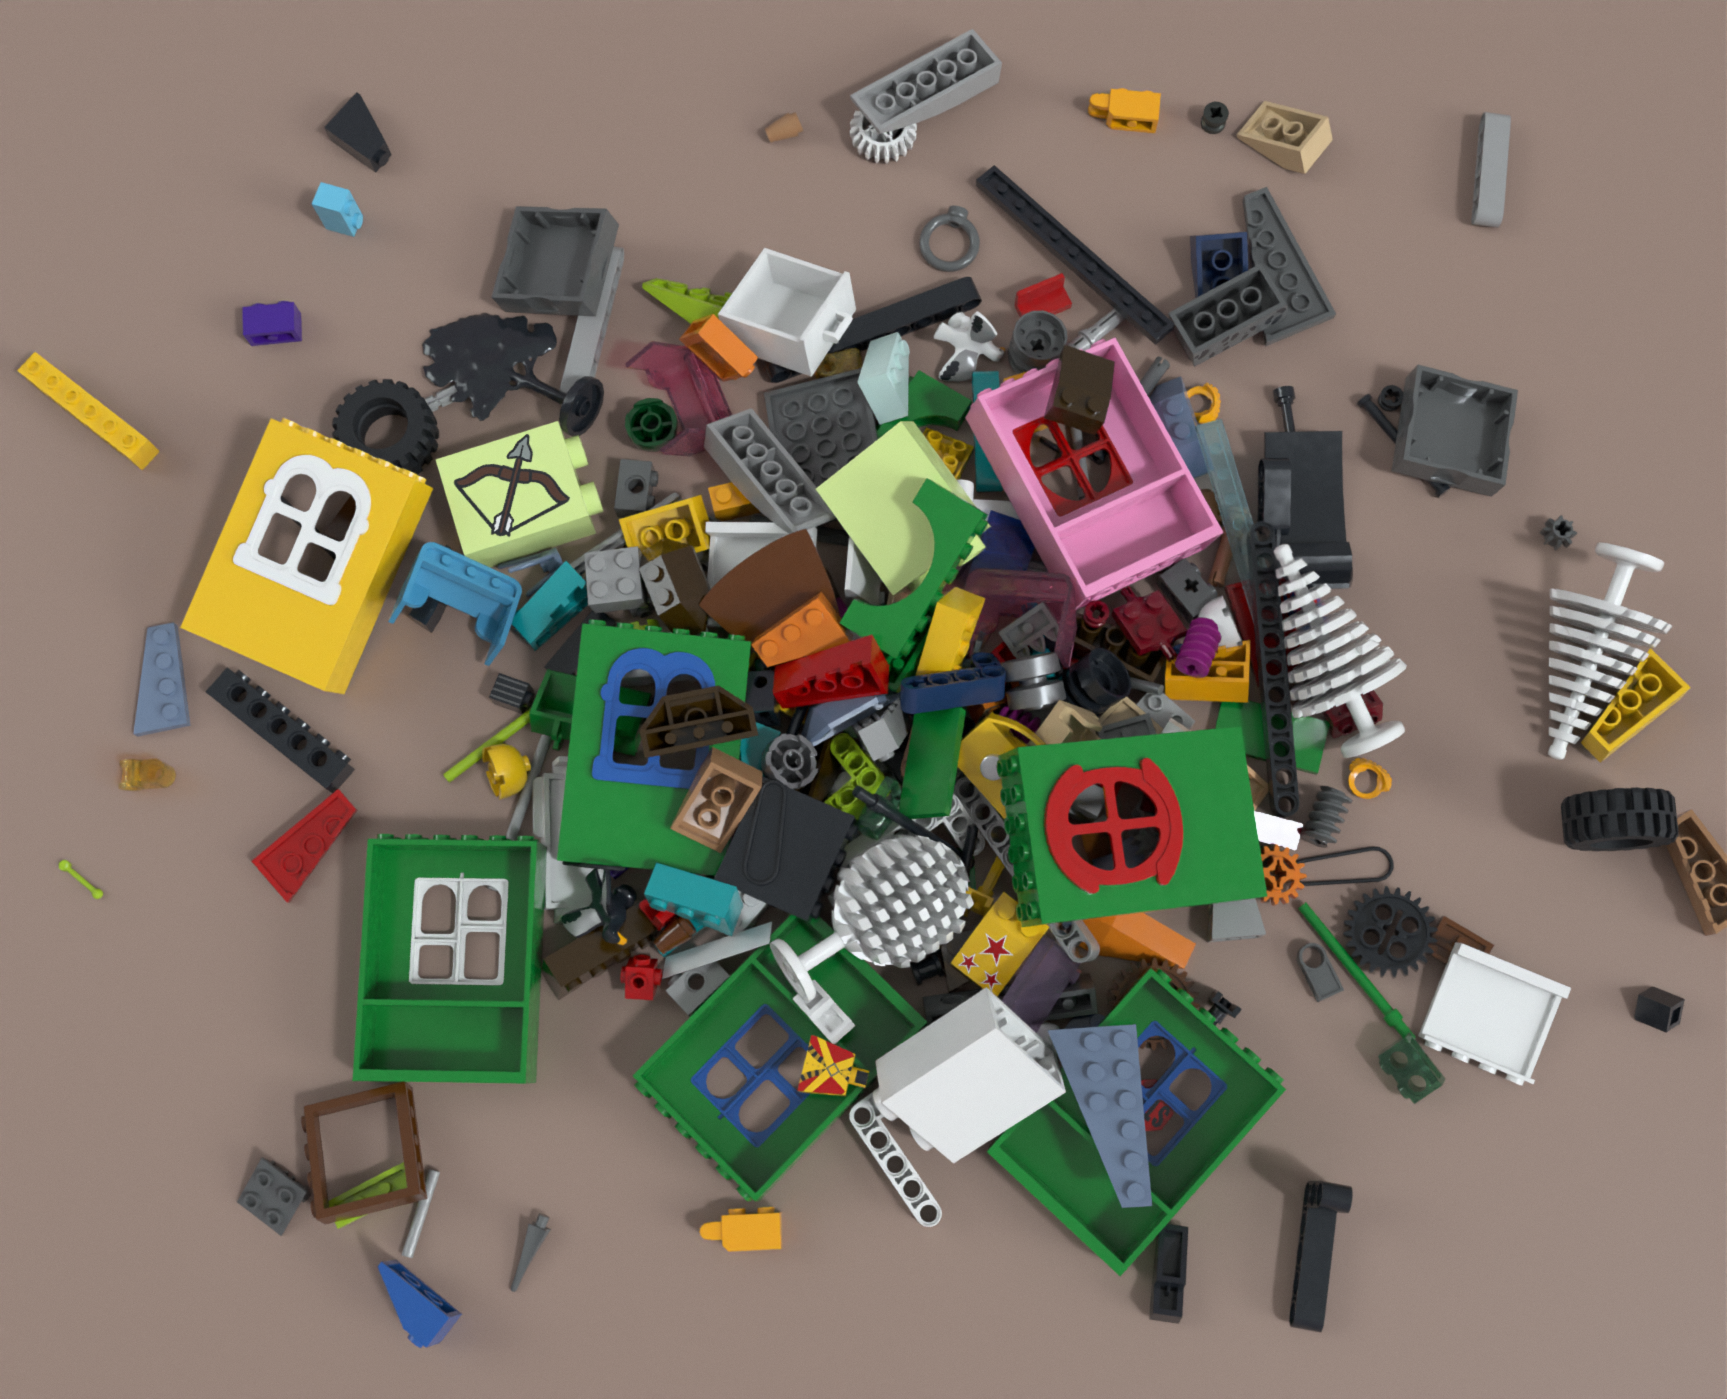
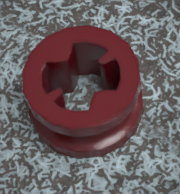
M1099 600L1089 602L1083 613L1084 622L1093 628L1103 626L1109 616L1108 606ZM1095 610L1100 612L1098 618L1092 617Z

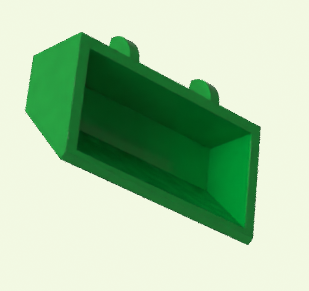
M547 669L529 712L531 732L551 736V740H555L552 749L560 751L564 739L570 741L577 676ZM620 686L619 701L622 704L649 707L652 693ZM619 716L616 720L613 751L636 756L641 742L639 730L645 723L646 718Z

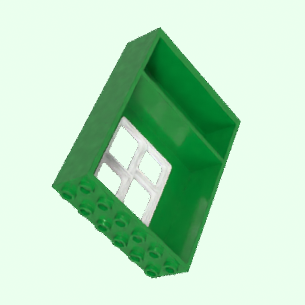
M377 834V839H368L352 1081L536 1083L547 847L541 844L538 839H534V836H517V841H512V839H506V836L490 835L489 840L478 838L476 835H461V840L450 838V835H433V839H429L418 834H405V839L394 837L393 834ZM434 885H446L453 890L456 896L455 930L451 934H424L421 931L424 894ZM489 885L498 890L502 901L501 918L499 920L472 921L468 919L469 895L477 887ZM469 932H497L500 935L499 966L496 979L465 978L466 935ZM423 945H449L453 948L452 976L449 979H423L419 977V953Z

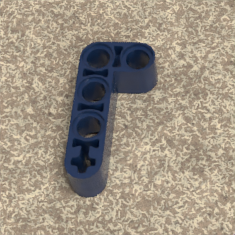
M986 652L975 653L971 657V668L904 678L901 681L900 708L906 713L917 714L1000 701L1005 696L1006 671L993 654Z

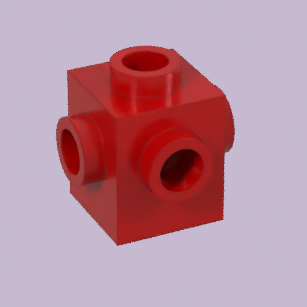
M644 954L630 957L627 965L622 966L621 983H625V999L653 1000L657 992V985L661 986L662 969L658 968V959L650 958L649 955Z

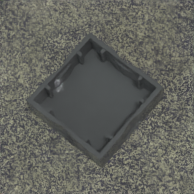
M516 206L507 238L506 253L500 264L491 298L505 312L596 316L619 224L605 208L558 210L549 207Z
M1418 364L1405 378L1391 471L1432 482H1439L1444 485L1448 484L1451 487L1492 497L1506 485L1510 455L1509 436L1514 424L1518 390L1485 381L1467 380L1454 373Z

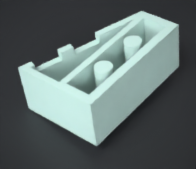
M898 332L870 341L858 379V384L879 424L908 416L910 351L907 342L901 339Z

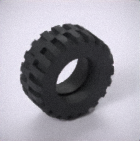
M383 379V383L372 380L368 382V386L363 387L362 384L355 388L356 392L352 395L348 393L343 398L345 403L343 405L339 404L335 411L338 417H334L332 421V427L335 430L332 433L333 439L352 448L364 451L375 458L383 459L401 469L404 468L413 473L415 472L417 475L423 471L422 466L425 463L429 465L432 461L431 452L435 453L437 451L438 443L435 439L439 438V429L436 426L438 424L424 397H421L415 388H409L406 383L397 381L395 384L392 379ZM388 415H399L408 419L407 430L396 444L384 449H373L365 446L366 433L376 420Z
M1639 787L1602 789L1568 796L1561 803L1564 843L1573 850L1599 852L1647 849L1674 843L1679 835L1675 797L1668 790Z

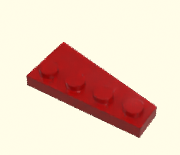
M337 789L254 858L252 863L283 899L290 903L358 810L343 792Z

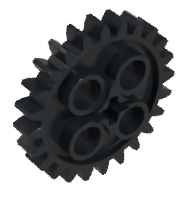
M1385 886L1381 895L1374 888L1372 898L1364 893L1362 895L1363 904L1356 900L1353 903L1357 911L1348 910L1347 912L1353 920L1344 921V925L1351 928V930L1343 933V937L1351 938V941L1345 946L1346 948H1355L1351 958L1360 956L1362 959L1359 967L1368 963L1370 965V974L1376 968L1380 969L1381 978H1383L1386 971H1390L1392 978L1395 979L1398 970L1406 977L1408 975V967L1417 972L1419 968L1416 962L1418 961L1425 965L1428 961L1423 954L1432 955L1434 951L1428 945L1437 943V939L1430 937V934L1436 933L1438 928L1429 926L1435 920V917H1426L1425 915L1429 910V906L1420 908L1418 906L1421 902L1420 897L1414 901L1410 900L1411 891H1408L1405 896H1401L1399 887H1397L1394 894H1390L1388 886ZM1384 907L1389 910L1391 917L1387 920H1381L1376 916L1375 910ZM1401 910L1402 916L1394 930L1395 935L1391 936L1383 954L1380 955L1378 954V949L1386 935V931L1383 929H1389L1397 911ZM1405 920L1413 921L1417 926V931L1414 933L1404 931L1402 922ZM1364 933H1375L1378 936L1379 942L1375 945L1367 944L1363 939ZM1400 945L1403 947L1405 955L1401 958L1392 956L1389 951L1390 946Z

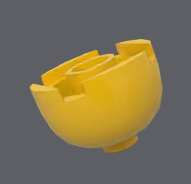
M496 744L483 748V763L489 762L486 775L496 797L499 796V800L519 793L526 784L527 771H531L527 755L522 756L517 748L508 744Z

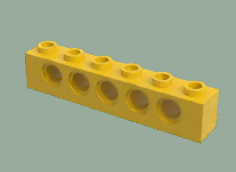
M34 352L17 370L33 386L139 469L143 470L160 452L147 438L38 353Z

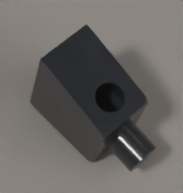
M758 659L755 661V671L748 672L746 703L753 707L757 723L767 727L781 726L780 704L773 695L775 671L772 670V666L767 667L762 659Z

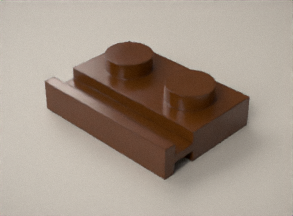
M1441 916L1436 925L1438 931L1430 935V937L1437 939V943L1428 945L1434 951L1430 956L1445 965L1448 962L1455 942L1465 944L1487 954H1490L1494 947L1492 943L1446 916Z

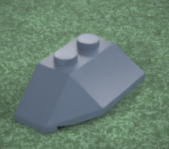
M1180 376L1156 386L1149 399L1192 477L1197 478L1213 472L1214 470L1182 377Z
M888 689V694L814 704L809 707L801 735L809 740L813 746H816L900 699V694Z

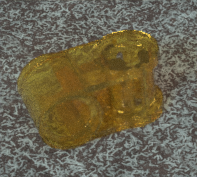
M851 348L837 353L826 354L816 369V379L862 368L863 360L860 350Z
M125 759L119 762V766L122 767V780L118 784L120 790L140 791L144 789L167 788L173 784L176 778L174 768L158 759ZM162 768L161 775L155 779L156 772Z

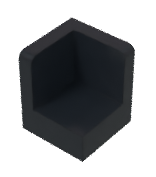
M1650 987L1638 995L1634 1018L1641 1023L1667 1033L1680 1024L1685 999L1659 988Z

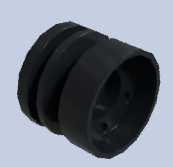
M1095 648L1059 674L1058 680H1063L1066 699L1062 701L1092 711L1097 717L1109 709L1110 706H1114L1128 696L1132 687L1130 676L1124 664L1116 655L1104 648Z

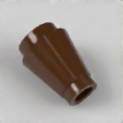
M675 916L653 942L658 950L665 954L667 951L693 939L692 935L697 930L689 919Z

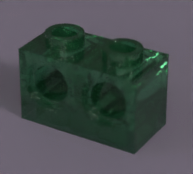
M1410 1032L1383 1049L1378 1055L1382 1070L1387 1075H1392L1398 1082L1397 1088L1405 1099L1410 1098L1414 1104L1441 1087L1446 1079ZM1397 1051L1404 1053L1407 1056L1408 1062H1397L1394 1059L1393 1053ZM1414 1075L1423 1077L1426 1086L1418 1087L1414 1085L1411 1077Z

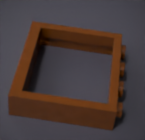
M399 1082L304 1106L305 1116L301 1117L303 1131L307 1133L308 1143L304 1145L306 1159L310 1161L311 1171L308 1172L307 1179L309 1187L313 1189L314 1200L311 1201V1212L316 1220L326 1225L428 1199L413 1088L408 1083ZM395 1098L407 1188L329 1207L319 1116Z

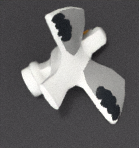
M976 311L971 319L963 312H959L950 318L948 325L942 322L938 326L934 339L947 341L955 346V353L939 373L940 380L960 382L971 379L972 371L976 370L977 359L980 354H984L996 362L1003 357L1006 349L1004 347H996L991 340L994 339L997 332L980 312Z

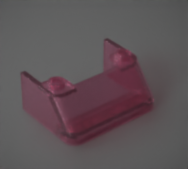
M651 341L626 362L625 365L629 369L644 370L647 374L648 382L653 387L667 390L683 431L679 432L674 439L660 449L661 454L690 457L706 451L704 448L706 425L732 415L716 374L686 346Z
M987 568L975 569L968 575L965 591L986 599L971 637L965 659H970L975 635H989L993 633L998 626L1000 617L1020 618L1041 602H1046L1060 623L1054 651L1065 668L1070 667L1077 622L1075 587L1069 576L1061 573Z

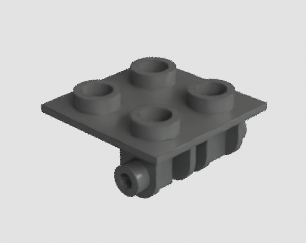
M261 1158L237 1203L282 1236L301 1202L305 1203L309 1199L311 1192L308 1191V1186H303L298 1181L295 1182L296 1177H288L289 1172L278 1167L275 1161L272 1160L270 1162L267 1159Z

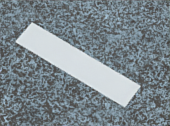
M772 922L667 956L662 979L769 944Z

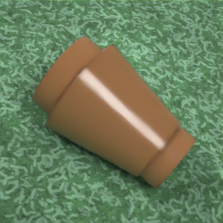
M788 112L765 128V131L772 143L799 136L798 133L803 132V128L796 112L792 114Z

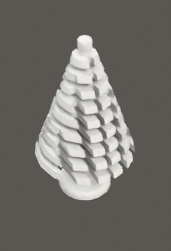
M1599 542L1595 548L1596 554L1617 563L1604 600L1565 590L1550 589V599L1581 611L1550 606V616L1582 629L1593 631L1592 634L1550 623L1549 632L1551 634L1587 647V650L1572 645L1549 641V650L1582 662L1581 666L1549 658V667L1576 676V680L1573 682L1549 675L1550 685L1572 692L1570 698L1549 692L1550 702L1566 707L1564 714L1549 710V719L1561 722L1559 729L1549 727V736L1555 737L1548 751L1550 757L1557 760L1564 759L1568 743L1576 744L1580 737L1572 734L1573 728L1587 730L1591 725L1589 722L1578 719L1580 712L1597 717L1603 711V709L1583 703L1585 697L1610 703L1615 697L1590 687L1591 682L1616 689H1622L1627 683L1621 679L1596 671L1597 667L1626 675H1633L1638 669L1625 662L1602 655L1603 651L1641 662L1649 656L1648 653L1608 639V637L1655 648L1661 641L1660 639L1631 627L1661 634H1667L1672 628V625L1667 622L1621 606L1634 569L1659 572L1664 566L1662 560L1629 548Z
M1288 544L1279 545L1274 550L1275 557L1281 564V567L1276 569L1277 579L1287 576L1289 581L1278 587V594L1282 596L1294 591L1296 595L1281 603V614L1300 607L1302 608V610L1282 621V628L1287 631L1307 624L1284 639L1285 648L1301 645L1287 654L1288 666L1298 664L1288 673L1289 682L1297 683L1291 688V700L1296 701L1299 699L1292 706V715L1294 718L1307 717L1329 710L1335 705L1337 707L1346 703L1360 733L1342 744L1341 753L1345 758L1370 752L1393 741L1405 732L1402 722L1389 721L1375 726L1360 694L1363 693L1364 695L1392 680L1403 672L1407 665L1400 658H1394L1390 661V658L1394 655L1393 651L1388 646L1376 647L1382 641L1376 634L1372 633L1371 635L1361 636L1369 629L1363 621L1353 622L1347 626L1344 625L1357 616L1351 608L1322 617L1339 608L1345 602L1339 596H1334L1315 603V599L1331 592V588L1324 583L1308 589L1307 585L1319 579L1320 576L1314 571L1301 575L1299 570L1307 566V563L1302 558L1295 561L1292 556L1293 552Z

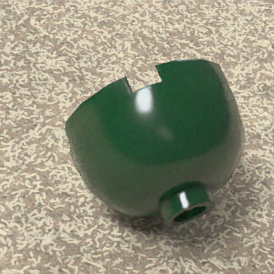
M646 398L637 401L633 405L634 408L625 417V428L629 439L637 448L646 452H658L666 449L674 442L678 432V420L674 409L658 398Z

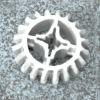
M855 111L854 119H851L850 137L854 148H857L859 155L865 153L867 161L874 157L876 163L880 159H884L887 164L889 158H893L897 162L899 155L905 157L907 149L912 150L913 142L917 136L916 123L879 134L872 125L865 129L870 122L861 111ZM903 130L901 135L895 140H893V137L898 135V132Z

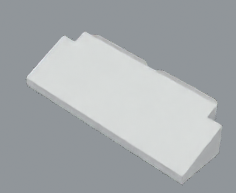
M558 756L552 762V773H543L540 777L535 778L532 784L533 834L541 838V844L547 847L544 910H554V924L562 923L561 917L565 913L588 907L592 902L591 891L585 878L593 868L567 866L562 864L563 861H557L568 756ZM597 869L602 881L604 870Z

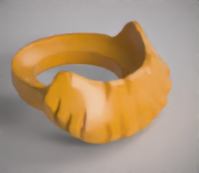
M1206 382L1203 386L1189 389L1187 394L1189 399L1194 395L1200 394L1211 401L1210 409L1201 413L1194 412L1198 423L1211 425L1218 417L1221 400L1219 399L1218 389Z
M1356 758L1349 765L1351 772L1348 777V785L1357 797L1372 799L1381 792L1390 790L1392 778L1385 769H1382V766L1365 758ZM1369 769L1377 774V785L1374 791L1365 794L1356 789L1354 781L1360 772Z

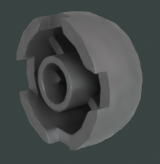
M782 734L770 741L762 752V772L770 780L781 781L791 789H800L810 783L818 772L815 759L817 751L812 743L802 735Z

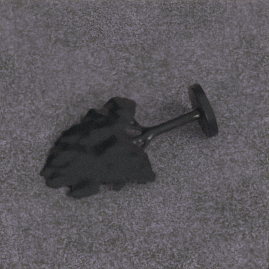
M482 313L481 315L459 318L456 322L429 331L431 336L423 342L422 346L424 354L431 356L435 363L423 367L425 377L438 387H444L452 380L455 381L457 392L451 395L452 402H464L470 397L473 408L469 410L472 416L477 417L479 421H484L489 417L490 412L505 397V393L508 390L513 391L520 388L531 389L562 404L559 416L560 427L566 434L572 437L584 434L596 420L604 398L603 384L599 379L592 376H584L577 380L566 394L540 381L533 373L537 357L553 350L557 344L553 326L549 323H535L533 332H529L527 329L528 319L524 315L514 318L506 317L503 320L499 315ZM522 362L525 366V376L513 370L517 363ZM514 381L516 385H511L509 382Z

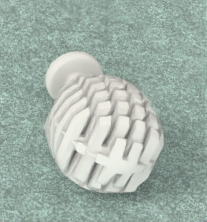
M902 834L891 835V839L879 842L876 846L863 852L862 856H858L848 862L849 869L841 867L837 873V880L841 881L840 886L837 885L835 892L828 896L831 905L834 907V911L831 910L834 933L800 956H797L792 948L782 939H776L770 943L774 958L797 994L807 1003L813 1000L816 996V990L807 971L843 948L860 960L864 959L872 962L874 965L885 966V964H891L899 968L910 967V961L919 962L925 958V955L938 950L939 944H947L953 939V932L960 934L966 921L959 918L964 915L966 908L970 909L974 905L971 895L966 894V891H969L968 881L970 882L966 868L953 850L941 842L930 840L929 837L917 835L913 837Z

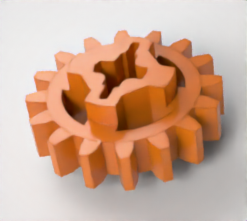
M1278 844L1272 846L1271 851L1267 846L1261 848L1262 861L1269 858L1267 867H1263L1268 897H1261V903L1271 899L1272 906H1275L1280 899L1284 905L1289 903V897L1295 899L1299 896L1296 890L1304 889L1305 886L1299 881L1307 877L1306 874L1300 873V869L1305 864L1296 863L1299 855L1294 854L1290 856L1289 847L1284 848L1282 851H1280ZM1283 861H1285L1289 865L1290 869L1283 863ZM1275 870V874L1280 875V878L1276 881L1275 876H1270V872ZM1292 882L1290 887L1285 892L1281 893V890H1283V884Z

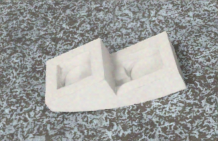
M813 980L812 982L816 990L815 998L807 1003L797 994L793 1000L832 1044H836L855 1025L823 988Z

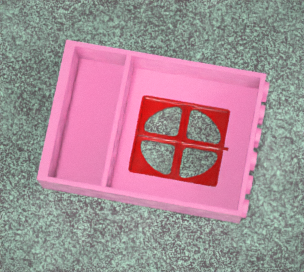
M1116 338L1108 341L1101 339L1091 345L1090 349L1085 350V352L1115 361L1111 399L1105 422L1097 432L1099 436L1098 441L1078 450H1073L1070 448L1057 422L1044 418L1059 358L1049 362L1045 366L1046 368L1039 371L1037 368L1029 370L1023 375V378L1016 381L1014 378L1008 379L995 390L988 388L977 394L976 401L970 406L971 409L965 417L1070 613L1085 607L1091 601L1102 599L1178 563L1184 558L1205 550L1224 533ZM1046 425L1057 443L1062 456L1040 467H1035L1030 457L1031 438L1037 427ZM1106 450L1110 458V477L1105 488L1100 492H1096L1083 472L1079 460L1097 451ZM1067 466L1075 476L1085 498L1079 501L1063 498L1048 489L1043 484L1041 477Z

